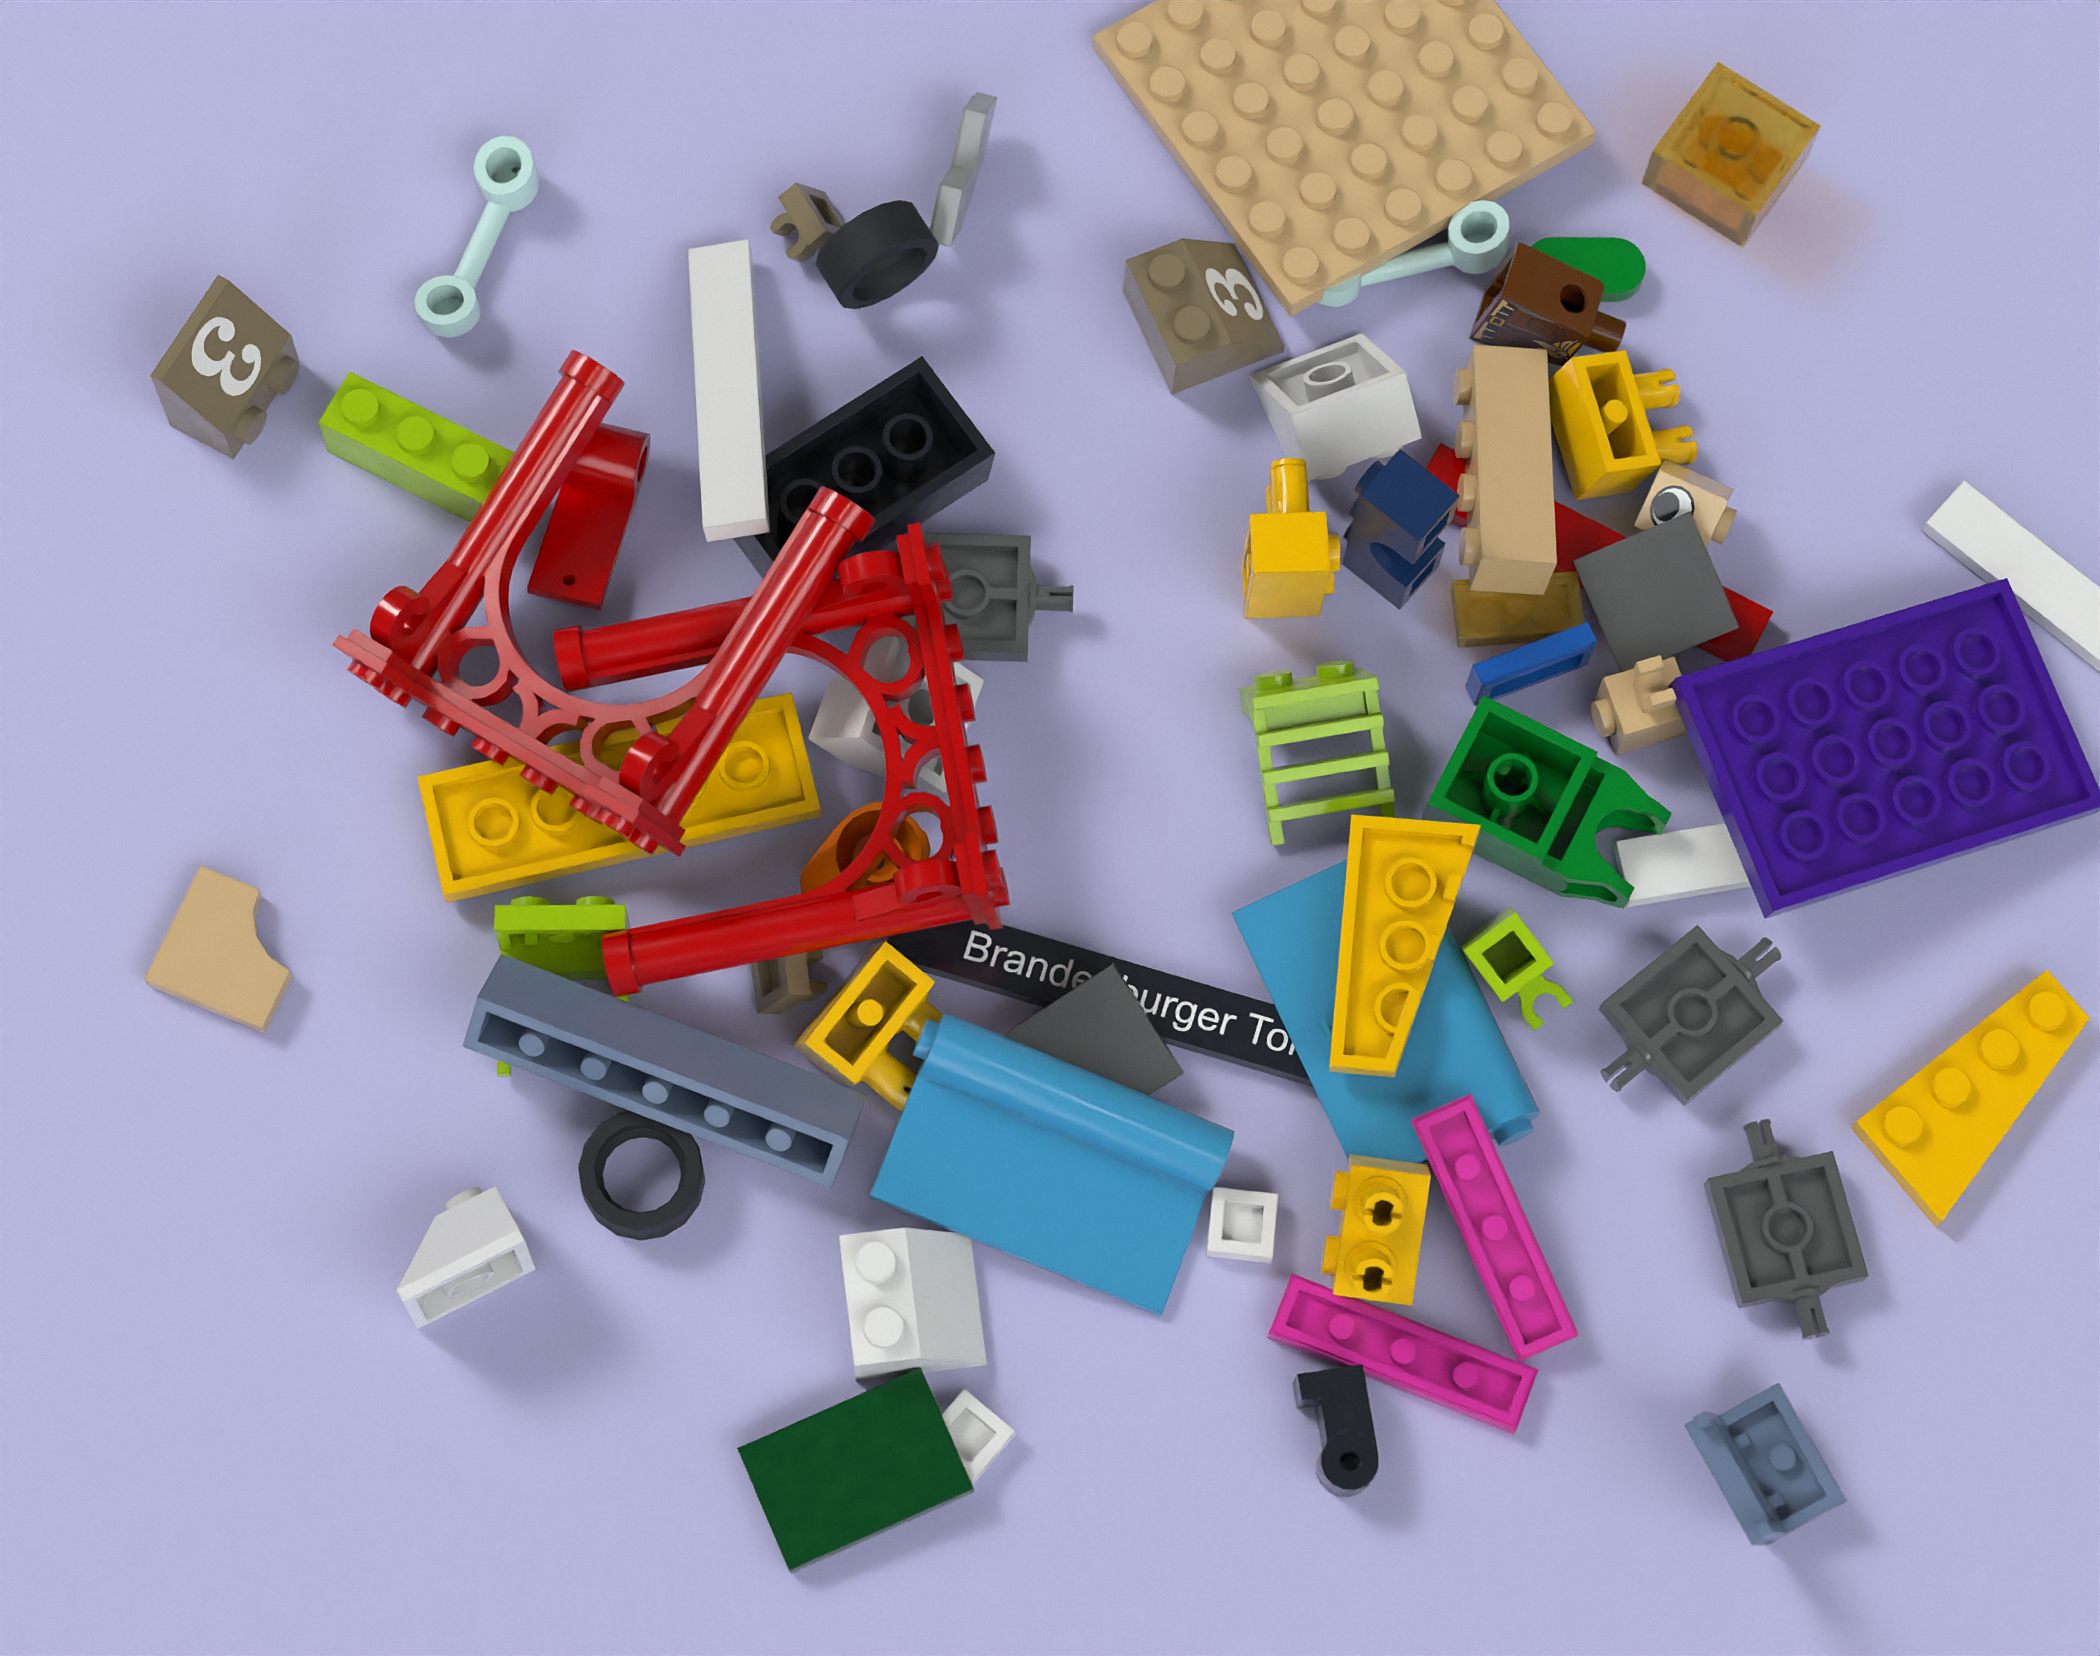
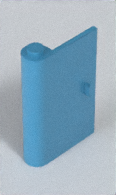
M1347 859L1232 912L1237 927L1348 1160L1349 1154L1418 1164L1427 1162V1157L1410 1119L1469 1093L1473 1096L1491 1139H1496L1499 1147L1519 1141L1534 1131L1531 1121L1538 1117L1541 1112L1449 923L1394 1078L1329 1072Z
M944 1012L938 1023L927 1019L912 1054L923 1059L869 1198L1158 1316L1162 1315L1205 1197L1214 1187L1228 1157L1234 1138V1131Z

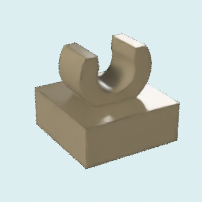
M795 183L778 197L787 213L777 216L771 223L770 229L774 234L784 237L795 228L798 229L799 238L797 243L785 253L789 259L802 262L810 259L817 249L820 250L829 237L844 225V222L824 191Z
M818 950L751 964L757 1013L781 1014L800 1001H811L828 990L827 982H812L809 980L808 966H812L824 958L823 951Z

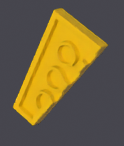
M1351 814L1329 1072L1395 1078L1480 834L1481 825Z
M2046 970L1857 1120L1851 1129L1932 1224L1937 1227L2090 1017L2054 976Z

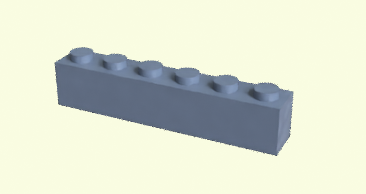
M504 954L500 955L477 996L462 1046L832 1188L868 1095Z

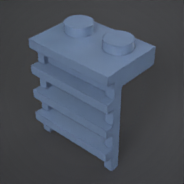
M1779 1383L1721 1415L1703 1411L1694 1416V1420L1684 1425L1752 1546L1755 1544L1756 1546H1767L1847 1502Z

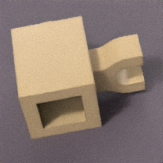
M1658 655L1636 662L1634 669L1603 677L1595 696V701L1591 703V714L1599 736L1601 738L1609 737L1615 755L1687 734L1675 704L1677 698L1673 687L1668 688L1669 684L1676 677L1682 676L1675 657L1662 660L1661 656Z

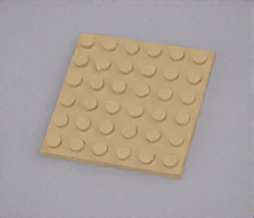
M1156 0L1093 35V49L1290 317L1322 300L1325 290L1360 273L1361 277L1446 229L1449 227L1452 216L1469 205L1470 202L1480 200L1493 202L1594 144L1595 129L1495 0Z

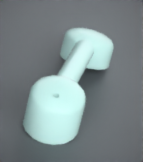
M502 135L490 139L482 145L475 157V177L487 204L454 276L443 275L434 277L426 281L417 290L414 299L416 312L427 331L436 336L448 338L460 336L469 332L477 324L481 315V307L475 288L510 212L523 209L532 202L538 192L540 178L531 150L524 141L515 136Z
M1486 200L1470 202L1469 205L1452 216L1448 227V242L1406 251L1362 277L1360 273L1325 290L1323 299L1317 303L1323 306L1341 307L1352 302L1358 296L1363 286L1452 265L1470 274L1486 273L1498 266L1506 256L1509 248V216L1504 208L1495 202Z

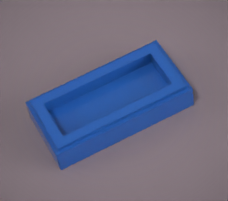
M1589 622L1580 624L1473 664L1465 687L1473 705L1479 704L1483 695L1492 700L1499 699L1587 666L1597 640Z

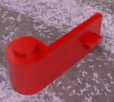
M600 423L560 487L527 586L528 594L601 611L646 471L651 443L649 433Z

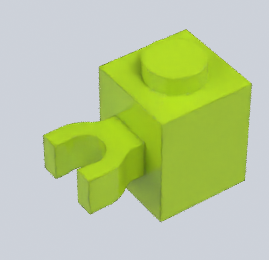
M1510 905L1459 943L1465 954L1502 1002L1513 994H1518L1522 1016L1534 1031L1544 1024L1533 1009V1003L1539 995L1548 993L1555 996L1563 1009L1573 1003V1000L1561 985L1541 975L1555 963Z

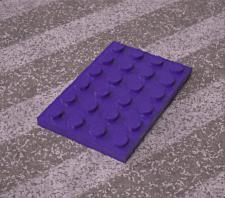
M2007 578L1676 677L1668 686V688L1673 687L1677 698L1675 701L1676 707L1764 919L2077 820L2100 811V789Z

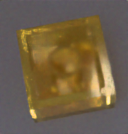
M1717 62L1653 149L1641 184L1743 248L1807 160L1821 126L1725 65Z

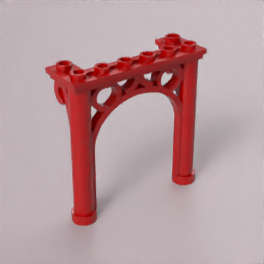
M571 350L558 370L562 378L445 563L419 593L407 586H398L390 590L381 599L371 618L369 629L371 638L353 628L347 639L339 634L333 646L352 659L347 671L373 686L374 690L405 709L410 701L414 699L427 707L422 715L423 719L452 737H455L460 727L476 737L470 747L501 766L505 764L510 756L525 765L519 776L551 796L558 786L575 795L569 806L596 823L607 825L620 833L621 837L650 855H653L659 845L680 857L686 847L680 842L681 837L686 831L679 826L680 822L838 570L839 564L845 559L855 541L859 543L864 541L876 520L851 500L827 487L821 486L716 655L695 678L674 692L646 702L612 705L586 701L553 687L531 666L516 640L509 613V586L512 571L525 542L625 385V382L597 361L576 350ZM484 597L487 626L465 628ZM495 646L500 659V665L497 675L493 680L484 686L478 687L470 686L464 680H461L459 665L462 657L475 647ZM437 670L442 681L441 683L433 679ZM515 691L520 696L523 704V718L519 728L482 708V706L496 705L507 699ZM544 701H546L556 709H551L548 711V708L546 707ZM686 714L667 738L658 732L655 725ZM636 728L641 737L635 741L627 752L620 771H615L604 764L601 758V748L608 736L618 730ZM577 730L583 732L580 739V755L585 766H580L546 745L553 737L564 731Z
M920 522L907 525L908 534L896 536L899 553L893 551H871L854 555L842 561L838 566L839 578L830 581L786 652L814 659L840 674L863 697L877 721L884 745L886 784L881 812L868 842L845 870L829 882L811 891L603 934V958L614 997L618 998L642 993L644 985L973 919L975 925L987 923L990 930L1003 928L999 907L1010 905L1008 886L1003 866L1000 867L996 849L988 850L987 846L999 843L992 806L980 807L976 784L987 782L986 768L980 744L969 746L965 723L976 721L975 709L969 683L958 685L954 668L955 662L965 661L964 650L958 624L946 625L942 604L954 601L947 564L943 562L939 542L927 543ZM752 596L584 631L581 625L554 630V649L563 686L566 692L569 693L709 664ZM915 615L917 630L907 621L900 618ZM862 626L857 631L848 654L814 637L815 635ZM885 636H895L902 639L908 644V654L910 656V667L907 673L900 680L892 683H883L875 680L863 669L871 645ZM926 676L935 726H923L914 723L903 714L899 703L888 708L885 701L900 702L910 698L921 687ZM900 736L905 742L912 745L905 752V755L903 754ZM941 755L950 806H947L939 797L927 792H911L904 797L905 788L917 790V777L922 767L932 758ZM915 812L934 814L940 820V829L943 834V842L939 851L933 857L925 860H914L907 857L893 841L903 820ZM885 856L898 869L893 874L894 882L858 889L873 874Z

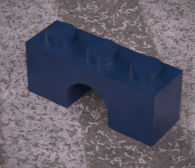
M1401 449L1397 451L1386 465L1379 460L1374 462L1358 481L1355 491L1359 494V497L1349 511L1353 521L1343 536L1348 542L1342 565L1399 610L1439 567L1446 543L1439 539L1438 536L1453 520L1460 495Z

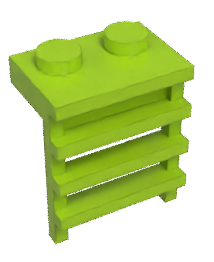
M1338 660L1316 665L1317 675L1295 679L1292 678L1291 670L1261 673L1254 676L1255 685L1239 688L1242 712L1253 723L1269 838L1272 846L1285 844L1282 821L1373 805H1379L1381 817L1395 818L1393 804L1395 802L1394 789L1391 788L1388 769L1390 762L1383 734L1384 720L1383 714L1380 713L1377 690H1379L1378 678L1362 667L1354 668L1353 660ZM1364 730L1369 732L1371 751L1273 767L1270 746ZM1374 767L1376 788L1279 805L1277 783Z
M533 896L515 898L511 900V905H495L494 931L500 947V955L504 954L569 980H608L603 958L602 935L609 932L631 929L626 904H615L613 899L603 896L582 897L576 900V905H550L549 900ZM630 995L618 997L619 999L630 1003ZM497 1060L498 1077H511V1065Z

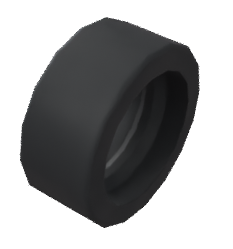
M896 200L882 203L864 211L845 223L829 237L820 249L815 265L843 308L859 309L872 306L890 298L909 286L933 262L939 244L913 203Z
M632 1111L619 1112L598 1125L583 1146L578 1166L584 1201L597 1222L617 1236L640 1241L665 1237L686 1224L700 1205L705 1185L700 1147L693 1136ZM645 1137L659 1140L671 1148L679 1160L681 1178L678 1190L669 1202L656 1210L636 1212L624 1209L611 1199L605 1189L603 1172L606 1160L616 1147L630 1139Z

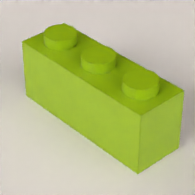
M350 371L318 422L329 453L468 522H471L514 454L513 451Z

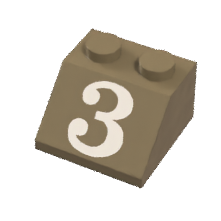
M1182 238L1126 260L1123 293L1171 395L1284 352V345L1234 243Z
M217 275L150 376L170 426L234 459L244 443L250 445L258 438L266 422L267 408L277 393L283 395L291 388L298 375L300 364L291 334L233 283Z

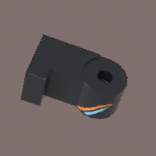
M1363 1364L1297 1374L1292 1383L1296 1408L1315 1407L1322 1451L1316 1462V1474L1320 1484L1329 1493L1338 1497H1352L1360 1494L1374 1479L1379 1465Z

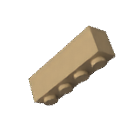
M1474 345L1466 369L1457 368L1453 386L1454 405L1463 406L1464 421L1458 422L1455 436L1456 457L1465 458V474H1461L1458 481L1457 494L1460 495L1457 509L1458 511L1467 512V527L1462 528L1459 540L1460 565L1469 566L1470 590L1544 595L1557 564L1547 350Z

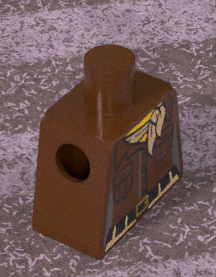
M1518 242L1486 284L1469 339L1490 346L1547 350L1548 363L1563 366L1577 353L1582 345L1603 353L1617 351L1626 329V321L1598 311L1604 292V284L1601 280Z

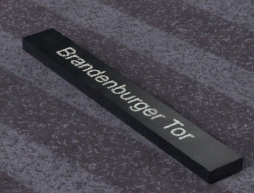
M973 919L892 935L887 938L886 942L923 972L1041 1007L1050 1004L1114 963L1166 1044L1313 1087L1274 1004L1003 924V928L990 930L987 923L975 925Z

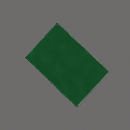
M921 1367L737 1448L790 1574L975 1492Z

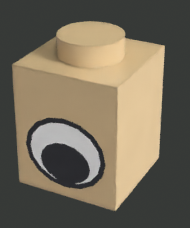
M1665 459L1634 526L1645 531L1691 511L1706 548L1710 540L1722 545L1737 513V510L1726 506L1734 489Z

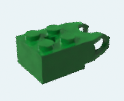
M1483 695L1427 802L1421 820L1481 825L1480 834L1473 851L1474 854L1561 897L1596 900L1603 904L1624 909L1635 887L1623 879L1615 868L1602 858L1596 848L1595 834L1606 828L1621 827L1628 830H1643L1661 835L1672 813L1658 801L1648 796L1625 770L1597 757V751ZM1505 783L1511 784L1517 789L1514 796L1500 791Z

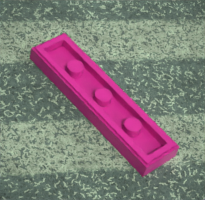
M1466 1094L1410 1119L1517 1361L1525 1360L1579 1336L1472 1094Z
M1293 1273L1290 1276L1267 1336L1271 1340L1340 1367L1363 1364L1365 1377L1513 1435L1518 1428L1538 1373L1536 1368L1354 1297L1333 1295L1331 1288Z

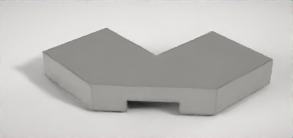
M976 92L962 111L951 167L938 187L930 225V231L940 245L951 247L962 229L986 152L997 101L995 96Z

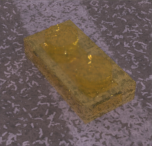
M1577 572L1553 573L1544 595L1470 590L1469 579L1453 580L1451 597L1458 648L1530 643L1584 623Z

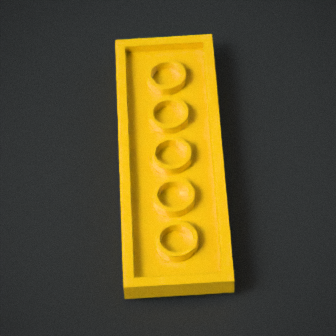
M792 692L756 700L679 824L680 827L686 830L680 839V842L686 846L685 848L821 817V808ZM683 717L662 722L655 726L658 732L667 738ZM636 728L617 731L608 736L601 748V758L604 764L615 771H620L627 752L635 741L641 737ZM580 740L550 747L580 766H585L580 755ZM510 756L503 766L489 760L417 777L446 903L670 852L658 845L653 855H650L621 837L620 833L607 825L596 823L569 806L575 795L560 786L557 787L552 796L519 776L525 765Z

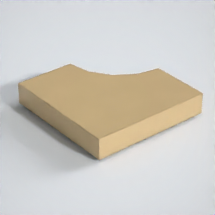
M200 865L144 978L147 985L257 1031L266 1033L293 976L288 968L268 955L259 941L256 917L262 898L260 890Z

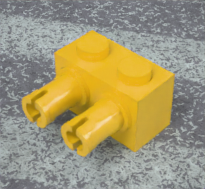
M1622 350L1572 357L1548 380L1550 418L1575 500L1629 493L1652 472L1661 467L1665 459L1678 465H1689L1695 461L1698 453L1697 442L1682 443L1681 441L1694 436L1690 426L1680 425L1676 428L1651 431L1645 410L1668 409L1677 405L1680 397L1679 385L1664 386L1663 384L1673 382L1676 379L1672 369L1665 368L1655 372L1633 374L1627 352Z
M1299 458L1275 460L1270 464L1271 485L1267 486L1265 491L1266 513L1250 514L1241 560L1245 619L1320 616L1324 595L1334 594L1335 572L1340 570L1338 533L1328 534L1326 511H1310L1306 461Z
M886 941L870 947L792 1047L840 1084L845 1086L857 1085L863 1081L902 1114L917 1075L887 1052L888 1042L895 1033L898 1034L901 1030L917 1042L927 1019L939 1022L943 1013L927 1001L928 991L936 982Z
M1349 1154L1347 1172L1335 1170L1330 1209L1341 1211L1338 1236H1325L1321 1261V1274L1332 1275L1331 1286L1333 1295L1412 1306L1431 1179L1428 1165Z

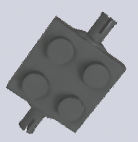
M924 532L928 544L939 542L943 562L947 564L954 601L942 604L946 625L958 624L965 660L1027 662L1028 630L1035 617V610L1069 611L1073 613L1074 585H1036V578L1030 566L1031 536ZM915 615L900 618L907 621L917 630Z
M1698 925L1695 926L1600 1005L1598 1010L1620 1033L1628 1049L1600 1071L1604 1081L1607 1083L1621 1070L1627 1068L1615 1077L1609 1086L1614 1091L1619 1092L1627 1083L1646 1069L1647 1072L1658 1077L1683 1106L1689 1103L1775 1032L1784 1020L1762 997L1755 980L1772 964L1782 958L1779 949L1775 946L1760 960L1756 961L1773 944L1771 940L1763 937L1758 944L1737 960L1734 956L1719 949Z
M1762 1119L1759 1123L1754 1121L1743 1126L1754 1162L1738 1172L1707 1178L1704 1183L1705 1192L1738 1309L1772 1301L1787 1304L1794 1303L1802 1332V1339L1810 1340L1814 1336L1819 1338L1830 1333L1819 1297L1831 1288L1863 1282L1869 1276L1833 1151L1802 1158L1788 1155L1780 1156L1771 1129L1770 1119Z

